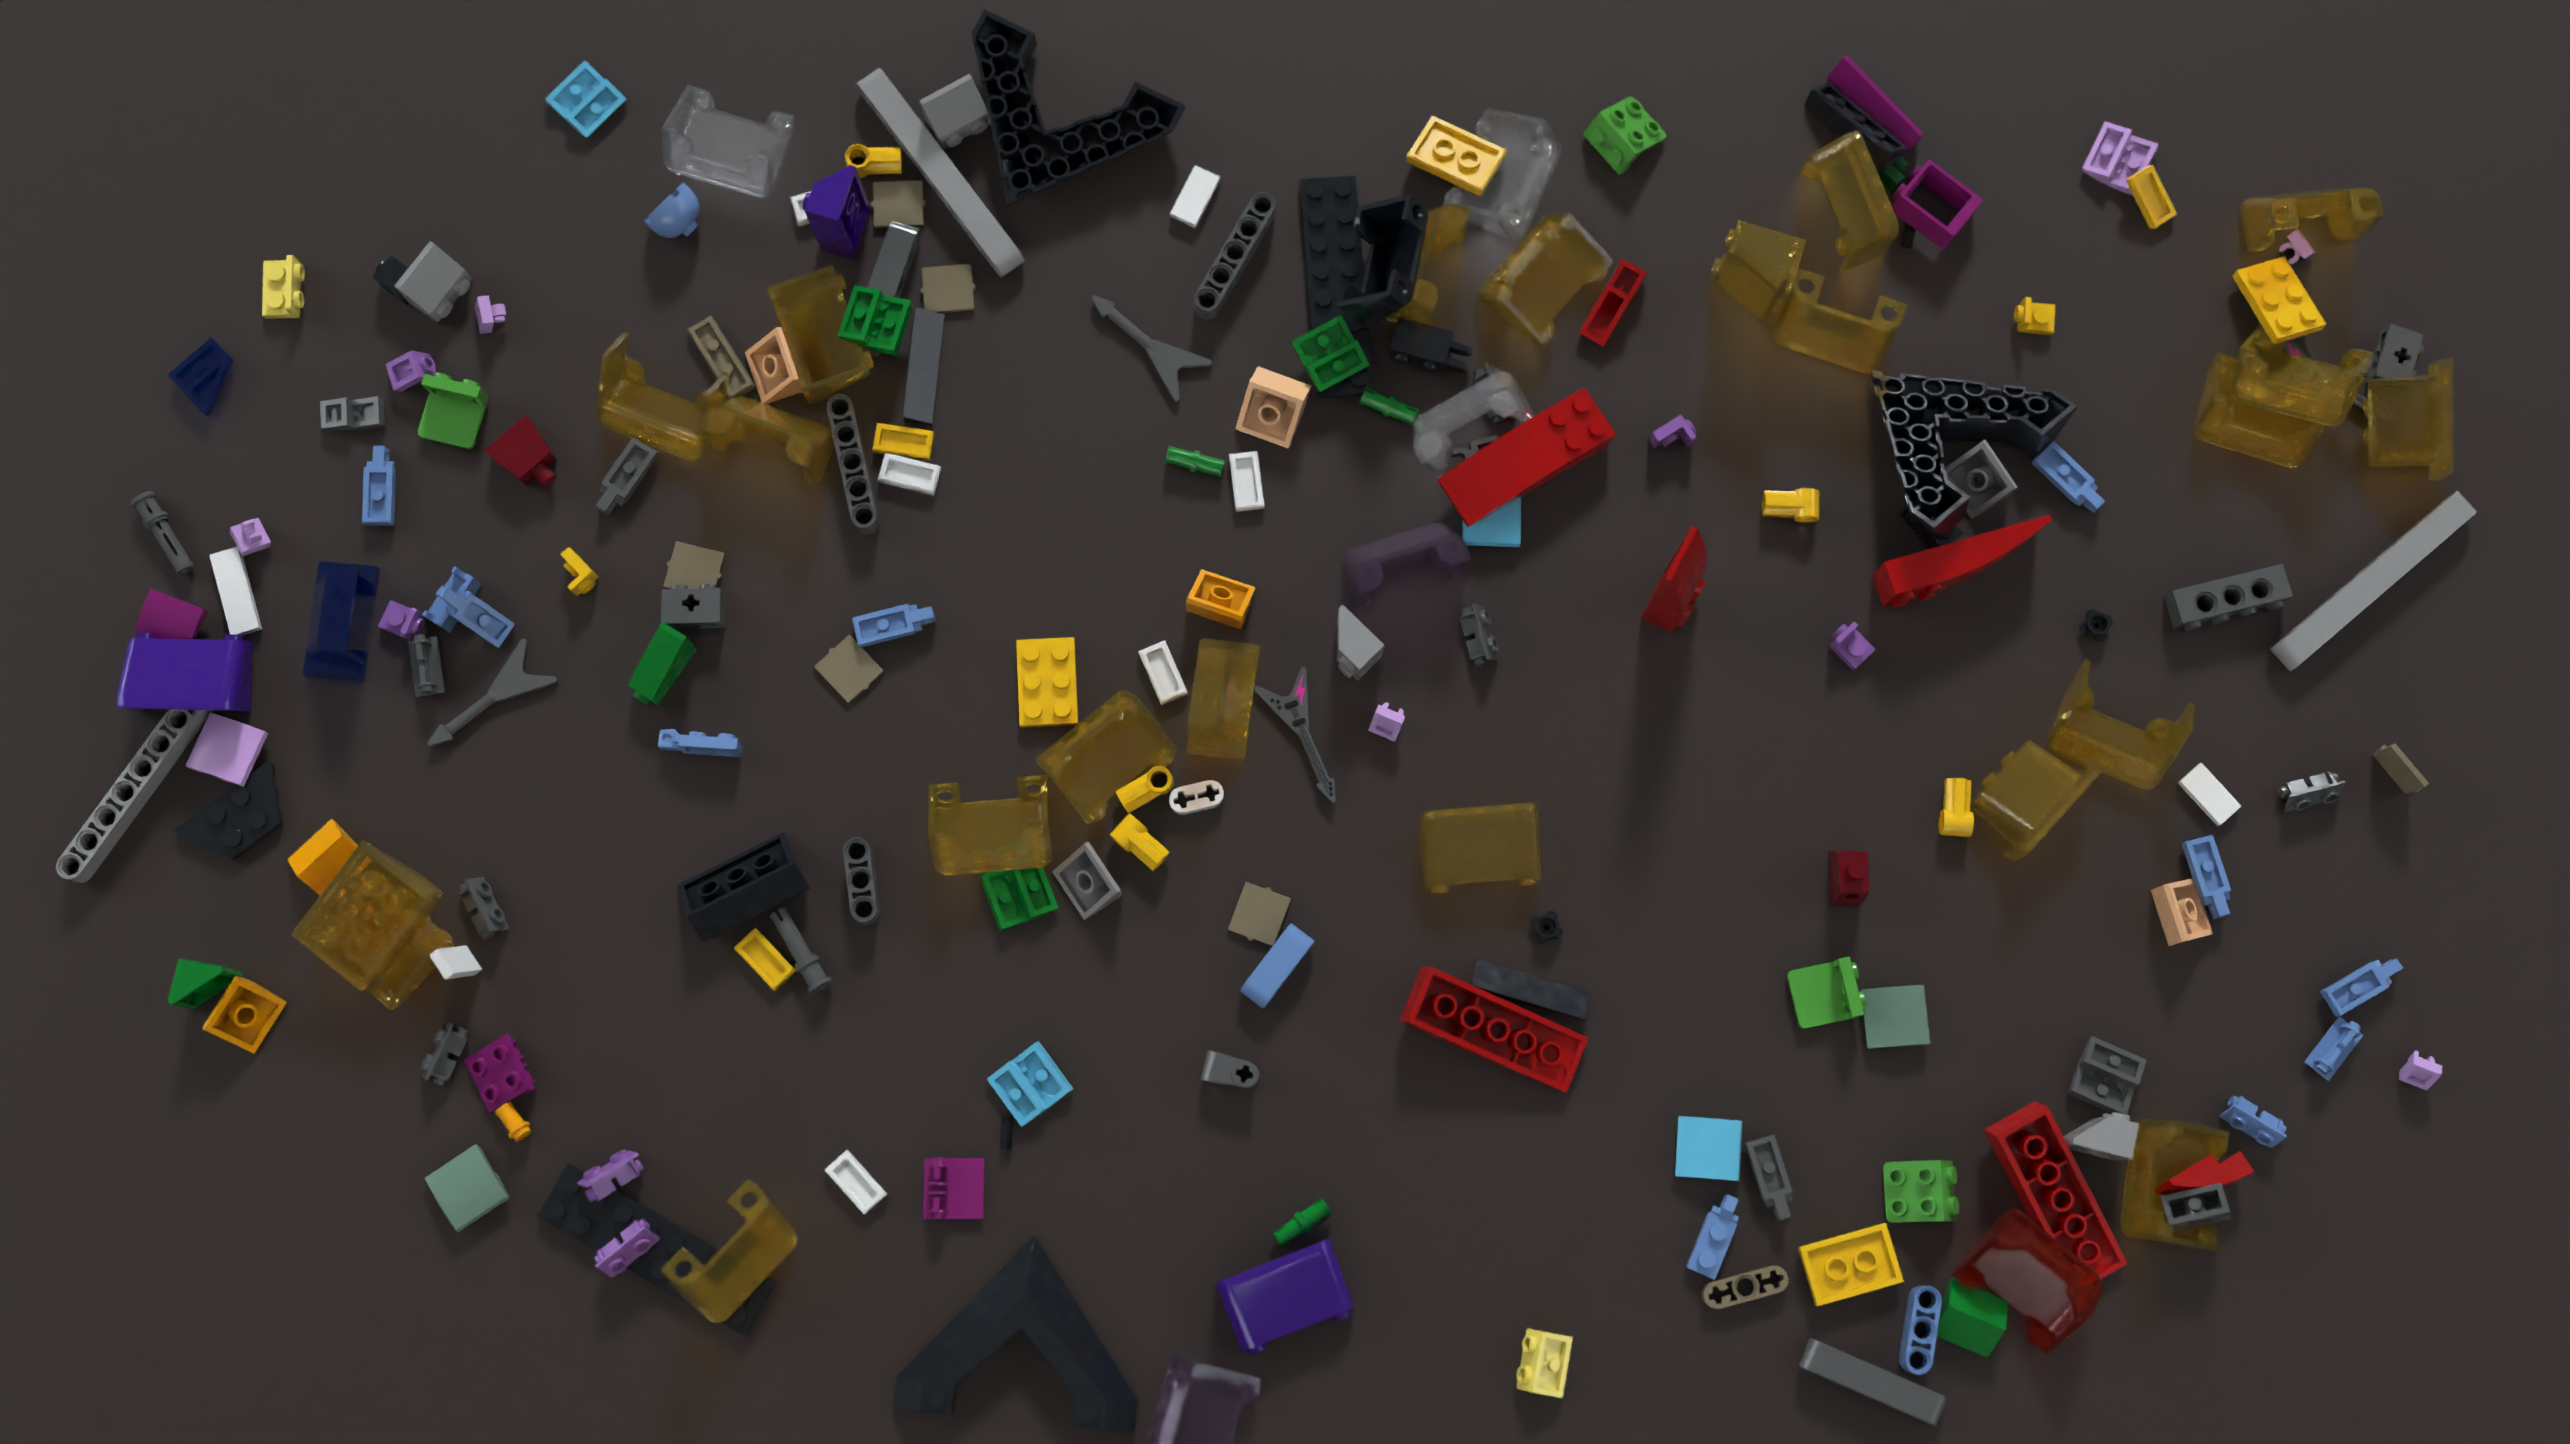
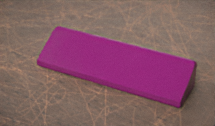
M1848 55L1843 56L1829 73L1827 80L1908 148L1907 152L1903 155L1905 156L1918 144L1923 136V132Z

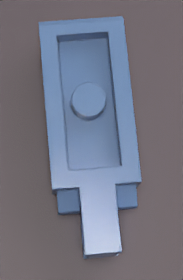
M2053 441L2031 462L2076 505L2080 506L2082 504L2094 513L2105 502L2095 492L2098 488L2094 484L2095 479L2056 442Z
M373 446V461L367 462L366 467H364L362 524L365 526H394L396 469L395 462L390 461V450L385 446Z
M441 585L435 594L448 603L445 610L450 613V616L497 648L501 646L515 626V623L472 593L461 588L455 593Z
M907 603L853 617L852 621L857 643L861 648L916 634V632L923 630L922 625L935 622L936 618L931 606L918 609L916 604L909 606Z
M675 729L660 730L658 747L660 750L726 757H740L743 752V745L732 734L720 733L718 737H711L703 732L691 731L689 735H682Z
M2209 835L2183 842L2182 847L2203 906L2208 905L2213 919L2229 915L2230 911L2226 900L2230 899L2229 891H2231L2214 837Z
M2397 958L2391 959L2382 965L2379 960H2375L2324 988L2320 993L2335 1017H2339L2389 988V985L2393 983L2389 976L2400 971L2403 967Z
M1725 1194L1720 1208L1713 1205L1711 1211L1706 1215L1686 1268L1715 1280L1737 1227L1739 1216L1733 1213L1739 1199Z

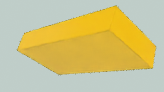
M2153 165L2146 166L2126 179L2150 229H2155L2177 215Z
M877 423L872 451L877 454L885 455V453L905 458L930 461L935 433L929 430Z
M754 928L734 947L773 991H776L796 972L795 968L757 928Z

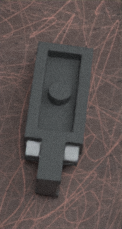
M633 437L601 482L602 487L599 492L603 496L596 504L598 510L609 516L617 504L622 506L625 501H628L659 456V453Z
M1774 1134L1744 1143L1762 1201H1764L1766 1208L1772 1206L1777 1221L1790 1218L1791 1214L1787 1202L1793 1200L1791 1196L1793 1191Z

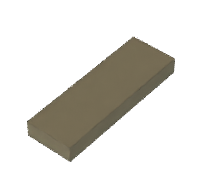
M712 315L687 329L731 402L756 388Z

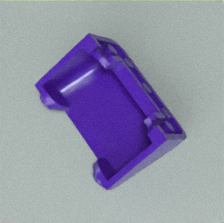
M135 633V638L128 640L116 695V708L133 710L251 711L253 642L244 641L243 635L224 634V640L154 639V633Z
M1330 1239L1323 1240L1216 1282L1242 1352L1248 1350L1249 1355L1265 1350L1266 1342L1333 1317L1334 1322L1351 1316L1349 1310L1355 1308Z

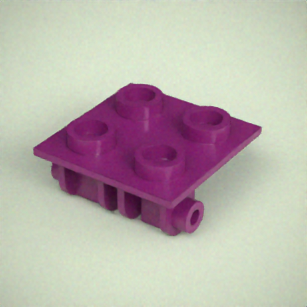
M508 1033L464 1060L488 1113L495 1111L522 1093L527 1094L535 1090L534 1084L536 1081L532 1079L529 1070H525L528 1064H522L521 1061L525 1058L523 1055L519 1056L521 1053L516 1045L517 1041L516 1039L512 1040Z
M924 1158L923 1219H984V1158Z

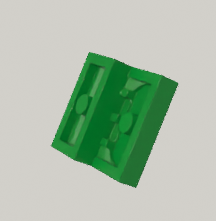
M854 285L837 336L839 339L854 345L897 356L913 304L911 300L885 296L879 289Z
M1342 315L1290 342L1319 392L1370 365L1358 341L1354 340Z
M1038 854L1012 862L1008 866L982 874L979 877L1000 932L1058 909Z

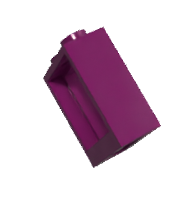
M1929 159L1922 168L1918 165L1907 178L1911 181L1907 186L1902 183L1892 196L1896 201L1890 210L1944 250L1974 214L1983 199ZM1921 182L1960 211L1948 226L1944 225L1909 198Z

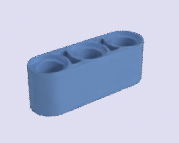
M1291 923L1244 983L1240 992L1264 1009L1311 948L1315 940Z
M1931 1286L1914 1287L1908 1295L1899 1363L1906 1372L1912 1374L1927 1373L1933 1364L1942 1301L1939 1291ZM1923 1291H1926L1931 1297L1930 1305L1926 1308L1919 1304V1295ZM1920 1321L1926 1326V1334L1922 1338H1918L1914 1333V1327ZM1917 1351L1922 1357V1363L1918 1368L1914 1369L1910 1365L1909 1359L1912 1353Z

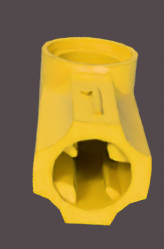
M854 144L848 147L845 152L846 166H855L860 178H864L869 174H902L901 147L867 148L861 144ZM858 157L865 159V162L861 165L852 163L853 159Z
M1812 488L1796 489L1794 492L1764 490L1761 504L1762 516L1793 518L1797 522H1816L1819 520L1820 491Z
M1156 766L1151 768L1148 773L1115 792L1127 813H1131L1158 796L1171 791L1174 786V779L1167 768ZM1158 773H1164L1168 777L1167 784L1162 788H1156L1152 784L1153 777Z
M1946 778L1944 780L1943 809L1940 812L1938 822L1940 835L1971 837L1974 826L1973 812H1970L1971 780L1965 778Z
M1130 813L1109 834L1125 851H1130L1151 871L1158 868L1170 854L1162 844L1148 833L1147 828Z

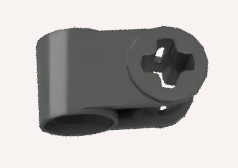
M1207 1050L1200 1080L1221 1085L1228 1084L1241 1088H1250L1258 1082L1259 1070L1250 1061ZM1245 1066H1249V1071L1253 1073V1078H1247L1246 1083H1242V1078L1238 1076V1071H1243Z

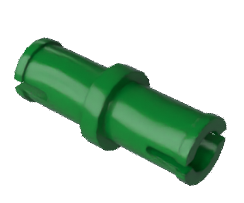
M1366 387L1359 403L1383 413V417L1391 416L1412 426L1419 410L1395 400L1396 397L1393 395L1388 397L1369 389V387Z
M1169 445L1165 463L1190 469L1189 472L1192 473L1199 471L1221 477L1225 460L1202 455L1199 450L1191 452Z
M1320 1197L1301 1213L1298 1211L1294 1213L1293 1219L1272 1232V1234L1284 1249L1286 1245L1304 1232L1306 1234L1311 1232V1227L1327 1215H1330L1332 1211Z

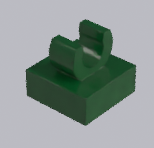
M1900 157L1883 171L1876 167L1872 176L1892 194L1905 179L1902 173L1908 163Z

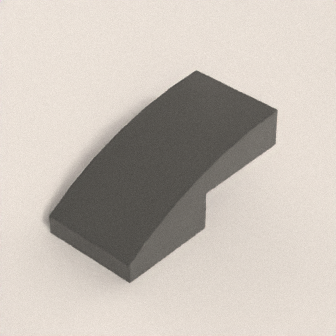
M379 396L356 400L344 397L320 401L322 430H358L385 426L384 399Z

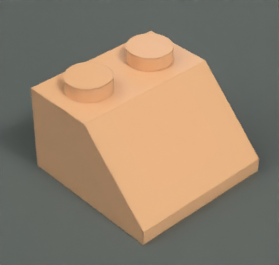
M1258 366L1249 381L1235 429L1289 449L1303 414L1311 385Z

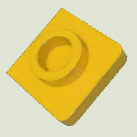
M2025 297L2019 305H2016L2014 311V322H2018L2017 332L2052 335L2055 324V305L2032 303L2031 297Z
M568 547L560 555L567 561L563 566L576 579L567 588L576 596H579L581 593L589 592L594 587L595 580L599 576L575 551Z

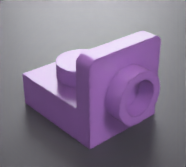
M412 350L386 364L394 391L402 392L421 382L424 374L435 376L436 373L435 363L430 354Z
M1679 415L1652 432L1648 440L1655 449L1661 444L1664 447L1671 445L1679 438V435L1685 445L1689 447L1697 439L1695 436L1696 429L1688 419L1685 420L1682 415Z
M390 600L378 627L411 641L413 636L421 633L425 621L423 620V613L419 610Z
M1855 621L1849 627L1845 624L1841 625L1831 635L1835 640L1829 645L1852 670L1856 669L1876 650L1856 630L1858 624Z

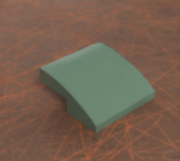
M1924 985L1861 989L1866 1001V1009H1863L1868 1049L1931 1044Z
M477 1144L425 1177L438 1204L457 1232H460L510 1198L499 1175L492 1170L482 1148Z

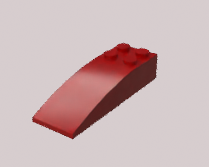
M1584 387L1490 443L1439 477L1437 482L1469 528L1609 446L1616 433Z
M2046 515L1884 562L1872 575L1882 606L1892 605L1893 609L1910 604L1909 600L1917 597L1920 598V601L1936 597L1937 592L1979 574L2013 553L2052 520L2051 516Z
M1693 526L1690 528L1666 567L1641 616L1642 619L1670 633L1674 631L1676 626L1682 628L1694 607L1689 604L1690 601L1693 603L1696 601L1706 584L1702 577L1708 564L1707 551L1697 528Z
M1431 966L1420 968L1399 1019V1022L1564 1093L1568 1091L1588 1041L1586 1036Z
M2034 1101L1984 1129L2024 1209L2074 1292H2080L2128 1264L2048 1106Z

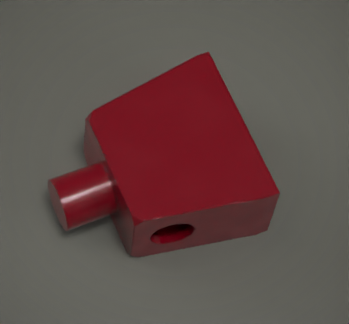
M527 415L522 417L484 450L494 462L524 485H528L536 479L545 488L551 485L557 477L549 468L556 461V457L536 425Z
M1829 850L1831 906H1861L1869 894L1868 852L1861 850Z

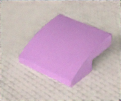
M2105 121L2084 163L2082 171L2114 189L2133 196L2126 179L2146 166L2151 165L2158 150V144L2132 136L2131 129Z
M210 713L185 766L194 771L214 776L222 781L244 787L268 733L247 724Z

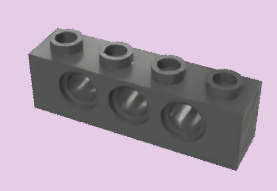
M2279 564L2172 590L2164 596L2173 629L2184 627L2185 631H2190L2202 627V622L2211 620L2214 625L2230 620L2229 616L2239 614L2240 618L2256 614L2259 608L2266 607L2267 611L2282 608L2285 606L2284 602L2293 597L2284 566ZM2252 587L2259 589L2261 598L2253 595ZM2225 593L2229 594L2233 598V605H2230L2225 601ZM2197 600L2202 601L2206 605V612L2201 611L2197 607Z

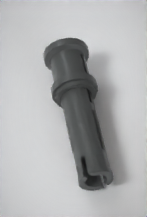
M147 491L139 494L132 499L130 505L139 512L143 519L142 525L148 531H152L162 550L175 568L177 575H184L190 572L195 566L169 526V515L161 510L155 500L157 498L155 492ZM148 507L151 509L152 513H149V511L147 510ZM167 538L170 540L171 544L176 550L177 555L174 554L171 547L167 543Z
M786 907L778 909L783 921L776 912H773L770 915V919L774 922L797 962L795 970L797 973H801L809 987L807 989L810 995L815 994L828 987L833 982L832 978L827 977L819 964V956L812 954L788 913V909Z

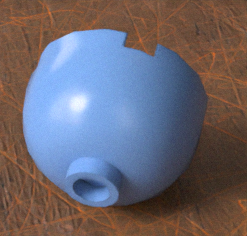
M683 182L643 222L659 236L676 238L683 233L687 237L699 226L695 222L700 214L699 200L694 192Z

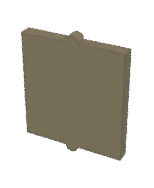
M923 180L873 182V201L871 202V207L874 211V228H888L892 221L913 227H924V207L926 202L923 200Z
M971 264L921 268L923 287L920 291L924 296V309L937 313L975 310L973 290L976 289V286L972 280Z
M676 541L671 560L667 562L668 571L663 587L670 589L671 585H686L688 589H696L701 584L717 585L718 579L722 578L720 572L725 553Z
M850 634L835 648H830L829 653L814 666L848 703L853 701L863 690H869V685L884 672L862 647L858 646V643Z
M2396 743L2389 746L2383 745L2372 754L2405 794L2413 791L2418 793L2429 784Z
M1245 882L1228 930L1248 937V941L1256 940L1273 947L1291 898L1271 891L1270 887L1265 889Z

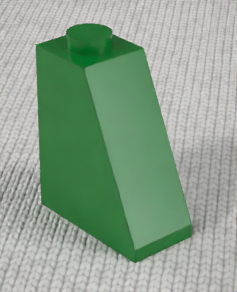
M661 622L628 683V686L635 691L632 696L646 706L649 702L658 706L697 648L686 636L666 623Z

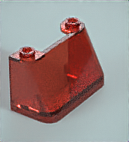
M2010 1208L2001 1215L1957 1264L1951 1275L1960 1285L1972 1290L1977 1289L1984 1283L2001 1298L2007 1300L2013 1308L2029 1320L2026 1328L2028 1338L2033 1345L2040 1348L2046 1354L2051 1352L2093 1316L2103 1291V1282L2095 1271L2023 1212L2015 1208Z

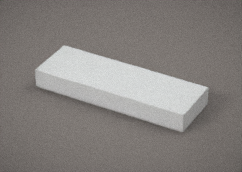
M238 547L210 554L230 634L246 635L262 630L244 558Z

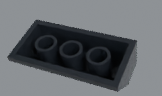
M784 832L677 885L686 916L702 942L718 937L724 931L736 925L744 924L750 918L764 911L772 910L776 905L790 898H795L810 889L802 867Z

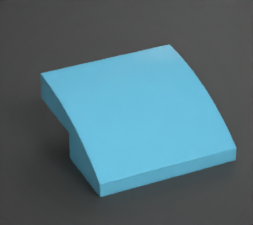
M585 60L545 98V101L586 139L627 100Z
M1521 497L1469 528L1462 519V545L1520 547Z
M1039 1041L1035 1042L1019 1056L1006 1063L987 1078L1021 1127L1028 1124L1073 1090L1071 1084Z
M1678 1116L1675 1176L1739 1181L1742 1121Z

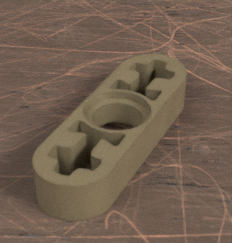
M1767 1266L1712 1281L1703 1287L1701 1293L1702 1300L1710 1308L1722 1309L1780 1293L1788 1285V1275L1779 1266ZM1770 1271H1773L1775 1275L1781 1276V1280L1777 1282L1776 1288H1774L1773 1284L1761 1285L1764 1292L1759 1293L1760 1286L1755 1278L1756 1274H1759V1280L1769 1278ZM1743 1278L1749 1279L1753 1284V1291L1748 1296H1742L1737 1291V1283ZM1730 1282V1290L1735 1300L1730 1301L1731 1295L1721 1296L1719 1298L1720 1303L1716 1304L1715 1300L1709 1299L1708 1294L1713 1293L1712 1287L1716 1286V1289L1719 1291L1727 1290L1729 1288L1726 1283Z

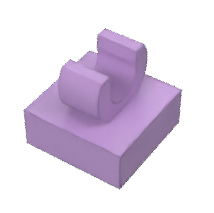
M2295 230L2287 237L2291 243H2285L2279 248L2281 253L2288 248L2294 249L2295 255L2288 260L2289 264L2298 262L2301 256L2307 260L2316 253L2300 230Z
M489 295L477 297L474 308L479 333H491L494 323L505 321V305H491Z
M259 518L250 519L230 527V534L242 557L268 548L271 545V541Z
M1385 702L1382 706L1378 705L1368 731L1395 742L1405 719L1404 711L1401 708L1398 712L1388 709L1389 703Z
M2415 1050L2408 1058V1062L2399 1071V1080L2427 1091L2442 1075V1065L2436 1064L2432 1056L2427 1060L2419 1057V1051Z

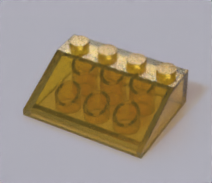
M362 841L291 935L358 990L362 991L376 985L445 893L420 873L366 841Z

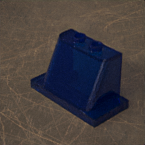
M319 561L303 669L304 676L364 682L368 653L360 650H349L348 642L355 595L376 597L379 567Z

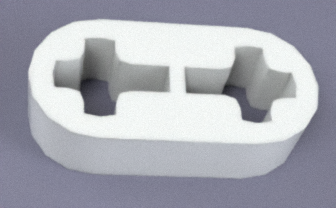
M1214 780L1181 786L1171 792L1169 804L1171 809L1180 815L1211 809L1221 804L1224 798V790L1221 784ZM1207 787H1212L1213 791H1219V794L1215 795V801H1209L1208 797L1198 799V795L1205 794ZM1183 793L1185 798L1195 796V800L1188 801L1185 808H1181L1180 804H1174V801L1178 800V794Z

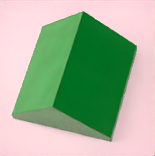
M178 958L168 1001L170 1005L193 1010L229 987L235 976H244L237 970Z
M1951 1277L1941 1303L1937 1337L1988 1358L2006 1331L2008 1301Z

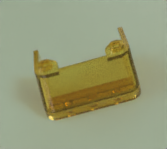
M1856 130L1841 136L1807 156L1799 172L1801 177L1806 176L1815 183L1821 182L1841 231L1838 234V239L1835 241L1836 249L1839 255L1845 258L1839 267L1841 273L1882 259L1899 233V225L1863 137Z
M623 332L602 356L596 405L597 420L608 429L631 438L634 437L643 443L689 461L699 459L706 450L724 410L730 373L724 371L709 390L700 392L696 397L695 403L645 384L646 373L643 366L636 360L626 357L629 333Z
M2085 659L2067 688L2049 734L2048 746L2050 750L2057 755L2139 789L2148 790L2156 787L2193 731L2195 704L2189 702L2176 723L2165 718H2157L2150 721L2146 728L2141 730L2091 709L2095 699L2093 690L2087 686L2091 661Z

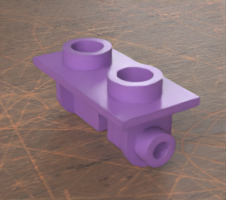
M621 1150L609 1158L611 1162L601 1168L600 1166H595L583 1174L584 1178L578 1181L577 1184L585 1188L588 1187L585 1194L590 1202L594 1200L599 1201L616 1190L611 1181L613 1178H616L619 1185L623 1186L640 1175L643 1166L638 1159L633 1161L639 1155L633 1151L626 1152V1150Z
M645 1219L635 1220L633 1224L620 1233L624 1240L622 1244H620L617 1238H614L597 1251L598 1255L594 1257L597 1262L595 1266L613 1278L618 1273L624 1271L641 1254L647 1252L660 1238L648 1230L650 1225Z

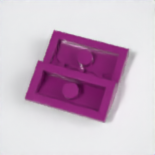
M150 589L142 607L135 633H154V639H197L196 636L208 611Z

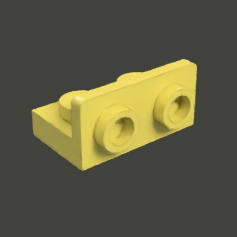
M287 255L286 260L263 261L262 316L265 319L300 318V308L304 307L301 281L305 279V270L303 264L294 255Z
M1528 1328L1522 1341L1523 1352L1521 1364L1517 1371V1389L1563 1398L1573 1337Z

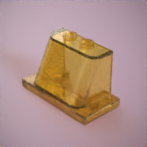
M2441 358L2429 364L2428 375L2369 380L2368 399H2365L2363 408L2364 416L2368 417V428H2365L2364 443L2369 446V467L2429 466V480H2443L2453 473V358Z
M1202 638L1199 641L1188 721L1189 740L1187 753L1245 760L1260 645Z
M2028 740L2016 753L2011 750L2000 761L2003 767L1997 774L1992 771L1981 782L1984 788L1971 801L1970 807L2012 844L2003 855L2013 863L2030 853L2104 769L2096 762H2093L2083 769L2076 771L2031 740Z

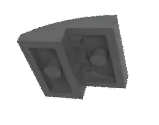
M2091 1036L2080 1057L2067 1094L2108 1113L2116 1112L2127 1115L2134 1089L2140 1084L2147 1060Z

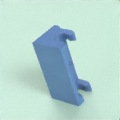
M454 566L451 570L453 574L444 587L449 588L455 593L461 588L475 595L482 584L473 576L465 574ZM437 597L428 611L425 610L422 616L450 633L457 620L445 610L448 603Z

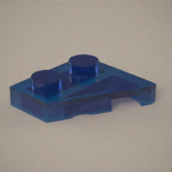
M211 337L171 371L168 376L208 417L214 408L234 359Z

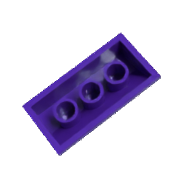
M850 165L813 184L811 193H806L804 197L803 210H805L807 220H809L821 251L854 260L871 207L855 166Z

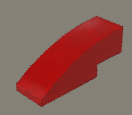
M1622 258L1579 333L1604 347L1648 273Z
M2241 1151L2220 1164L2213 1154H2210L2155 1188L2158 1194L2169 1195L2216 1183H2222L2224 1189L2255 1171Z

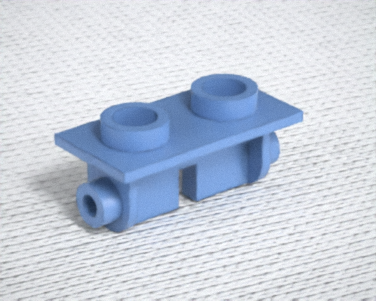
M2339 1016L2304 1063L2329 1081L2362 1038L2363 1034L2359 1032L2361 1029L2360 1025L2354 1021L2348 1023Z
M2233 1095L2228 1101L2230 1108L2220 1115V1118L2228 1122L2232 1127L2245 1132L2256 1139L2258 1143L2266 1145L2271 1149L2287 1137L2284 1134L2287 1127L2283 1125L2282 1120L2264 1110L2258 1118L2255 1116L2258 1106L2242 1096L2236 1097Z

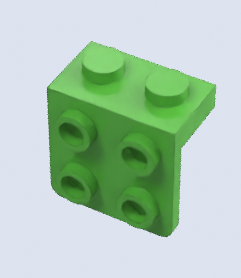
M1627 97L1599 112L1583 133L1618 175L1624 173L1640 153L1657 145L1666 138V134L1660 125L1651 118L1642 105L1633 97Z
M435 373V376L424 374L421 385L429 392L418 428V435L423 439L472 449L476 443L489 396L480 387L478 382L469 379H463V382L454 381L451 376L443 373Z
M1850 956L1839 958L1833 962L1788 972L1787 980L1799 1027L1806 1029L1864 1015L1863 1009H1866V1001L1863 992L1858 991L1856 980H1859V972L1856 963H1851Z
M1952 1161L1886 1162L1884 1164L1886 1219L1889 1222L1956 1221V1215L1959 1212V1202L1957 1197L1954 1196L1957 1171Z

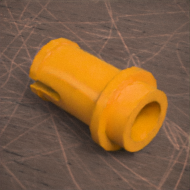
M507 1102L496 1110L495 1114L510 1132L508 1134L510 1139L514 1138L518 1142L531 1133L530 1123L523 1120L512 1102Z

